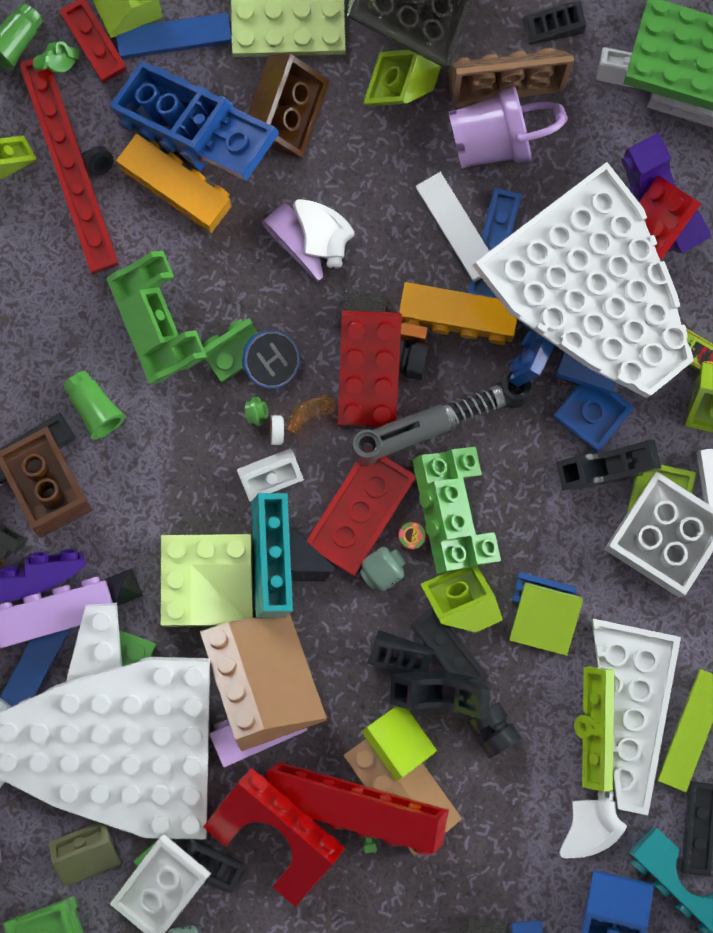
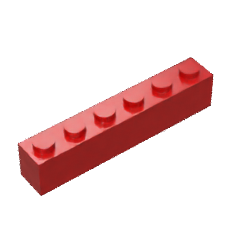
M278 762L267 770L266 780L301 811L310 816L313 821L318 820L328 823V826L333 829L355 831L360 837H376L384 840L386 844L391 846L403 845L413 848L414 852L422 855L434 854L443 845L448 809L282 762Z

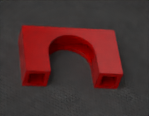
M252 768L237 783L203 826L225 847L241 828L248 823L263 822L278 829L289 842L292 851V861L273 885V888L295 907L329 870L345 849L333 836L323 830L310 816L301 811Z

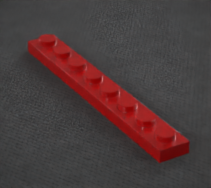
M34 58L20 62L19 65L90 272L93 275L119 266L54 74L47 68L36 71L33 67Z

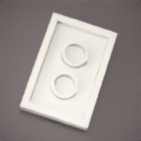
M163 834L110 905L142 932L165 933L211 873Z

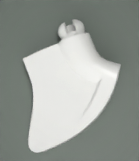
M296 200L293 203V208L304 233V254L326 258L329 268H341L345 244L354 237L352 227L340 214L325 205L308 200Z
M598 791V800L572 801L573 820L560 849L561 857L581 858L591 856L609 848L621 837L627 825L617 817L613 791Z

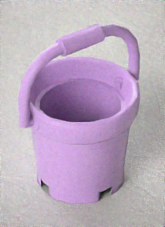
M514 86L499 91L498 96L461 109L449 111L461 168L514 160L516 163L531 161L529 140L550 135L559 130L567 121L566 112L561 104L535 102L520 105ZM537 109H551L557 121L555 124L527 133L523 112Z

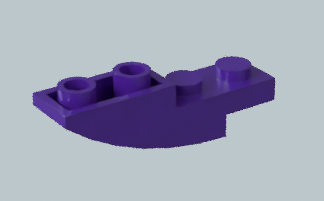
M65 549L60 551V554L48 555L47 552H34L30 554V557H24L25 569H19L17 566L2 567L0 569V602L22 599L61 584L86 566L84 553L78 552L76 549Z

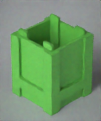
M75 895L31 913L28 911L17 915L3 923L6 933H84L76 910L79 906Z

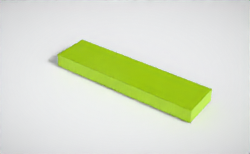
M702 669L698 670L656 780L683 792H687L713 723L712 673Z

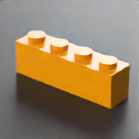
M136 134L116 160L119 169L212 233L231 208L230 198H228L229 193L218 185L212 187L205 182V176L196 169L190 171L182 166V160L173 153L169 152L167 155L159 150L160 146L156 141L150 142Z
M404 283L399 313H402V323L430 327L432 332L443 335L449 334V331L460 333V337L470 340H476L478 336L489 338L490 343L505 345L506 341L512 342L517 318L507 311L499 299L420 284Z

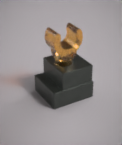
M3 524L0 525V569L3 567L4 559L11 556L12 552L21 550L27 541L25 537Z

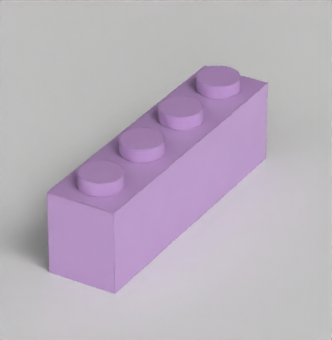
M94 577L81 581L83 587L71 590L70 585L53 589L52 596L42 598L41 593L24 597V604L12 606V602L0 604V649L80 626L86 605L113 603L107 581L100 582L99 577Z

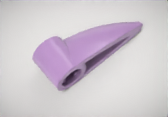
M283 202L262 221V224L268 233L319 282L323 278L320 258L304 254V233L295 211Z

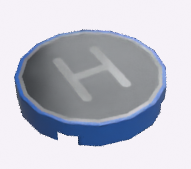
M265 330L253 335L245 344L242 367L246 376L254 384L265 388H279L289 383L297 374L300 365V352L296 343L287 334L276 330Z

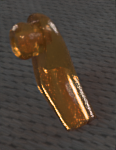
M322 395L298 403L287 422L285 430L298 435L311 418L331 414L335 411V400L329 395Z

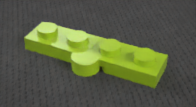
M594 666L584 667L583 711L587 715L578 716L574 723L577 736L583 739L582 787L603 792L612 791L614 669Z

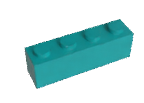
M258 493L251 501L256 618H285L293 611L288 494Z

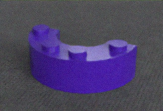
M659 132L628 148L625 151L624 158L621 159L630 184L628 189L638 202L658 175L676 186L670 170L672 157ZM696 210L668 250L669 252L683 253L712 237L699 210Z

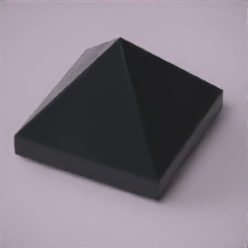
M132 568L104 579L108 583L112 601L117 603V606L143 596Z

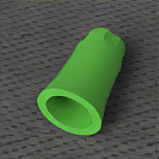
M21 3L0 25V66L10 71L14 69L20 55L43 22L41 15L25 3Z
M86 371L78 372L64 383V389L69 395V400L83 420L92 440L106 436L118 428L125 420V414L112 403L97 382L92 380Z

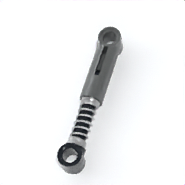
M511 372L506 375L503 381L497 383L494 387L492 386V388L490 387L489 391L483 390L481 394L475 393L474 397L468 396L467 400L461 398L459 403L454 401L451 406L448 404L443 406L440 403L376 429L361 430L353 439L352 456L356 462L364 466L373 465L379 458L451 431V427L455 426L456 423L459 424L461 420L466 422L468 417L473 419L476 414L481 416V412L485 411L488 413L489 409L493 408L495 410L503 406L519 408L524 405L529 396L531 381L519 386L522 390L521 394H512L508 390L509 386L514 385L508 381L513 373ZM362 443H370L375 449L370 453H365L360 450L359 446Z

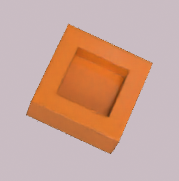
M401 323V338H405L407 341L414 340L425 343L428 327Z

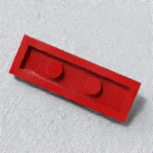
M76 0L59 10L60 15L103 84L127 71L125 63L86 0Z

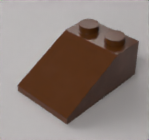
M48 427L0 451V467L32 530L39 538L92 511L85 494Z

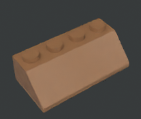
M367 739L343 755L365 786L448 809L445 833L462 819L423 763L396 782ZM408 847L415 857L418 853L414 852L413 848Z

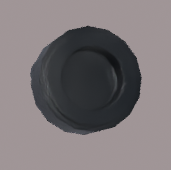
M103 146L93 147L81 154L86 169L94 176L104 175L112 168L114 163V157Z

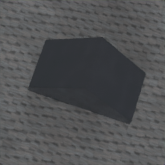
M291 528L289 530L291 581L325 582L335 567L297 531Z

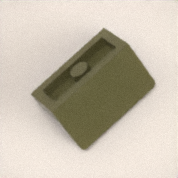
M100 822L48 842L52 865L65 886L121 864V859L112 843L109 826Z

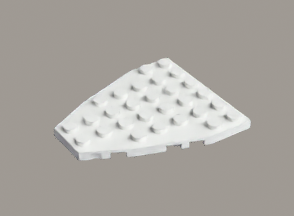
M608 162L472 265L511 315L587 368L646 398L654 394L694 361L691 347L687 344L686 340L687 331L685 324L681 325L677 308L680 307L678 295L665 262H660L655 249L657 244L655 236H650L644 221L647 218L644 208Z
M147 657L133 664L123 667L122 665L103 673L91 674L55 685L35 697H29L11 708L8 707L1 710L0 779L54 807L144 838H160L164 834L170 839H206L207 830L203 826L207 822L210 658Z

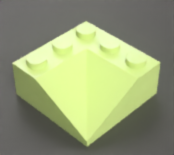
M251 534L161 535V626L215 627L229 621L253 618V537Z

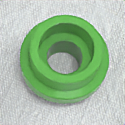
M253 397L251 401H246L245 414L248 423L262 426L264 419L268 418L267 405L265 402H261L259 397Z

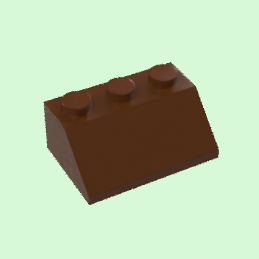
M292 54L268 55L248 115L274 126L279 132L269 147L270 149L303 158L330 80Z

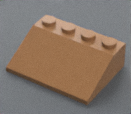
M545 48L539 50L538 53L530 54L518 51L503 57L491 54L477 60L458 58L450 62L448 66L452 105L464 102H481V99L483 101L498 96L499 91L511 86L516 88L518 97L564 92L574 64V56L564 50L555 51L553 48Z
M290 614L285 618H250L229 621L200 632L208 658H210V665L234 739L241 752L327 720Z

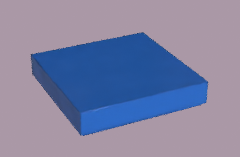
M578 384L552 418L598 453L634 407L614 391L608 394Z

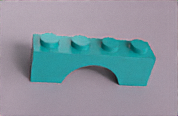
M652 827L629 851V854L634 858L631 864L642 875L648 872L656 880L653 883L654 887L665 897L671 894L678 901L675 907L689 919L693 915L701 923L698 929L702 933H713V894L705 896L694 895L682 886L676 872V861L680 849L658 828Z

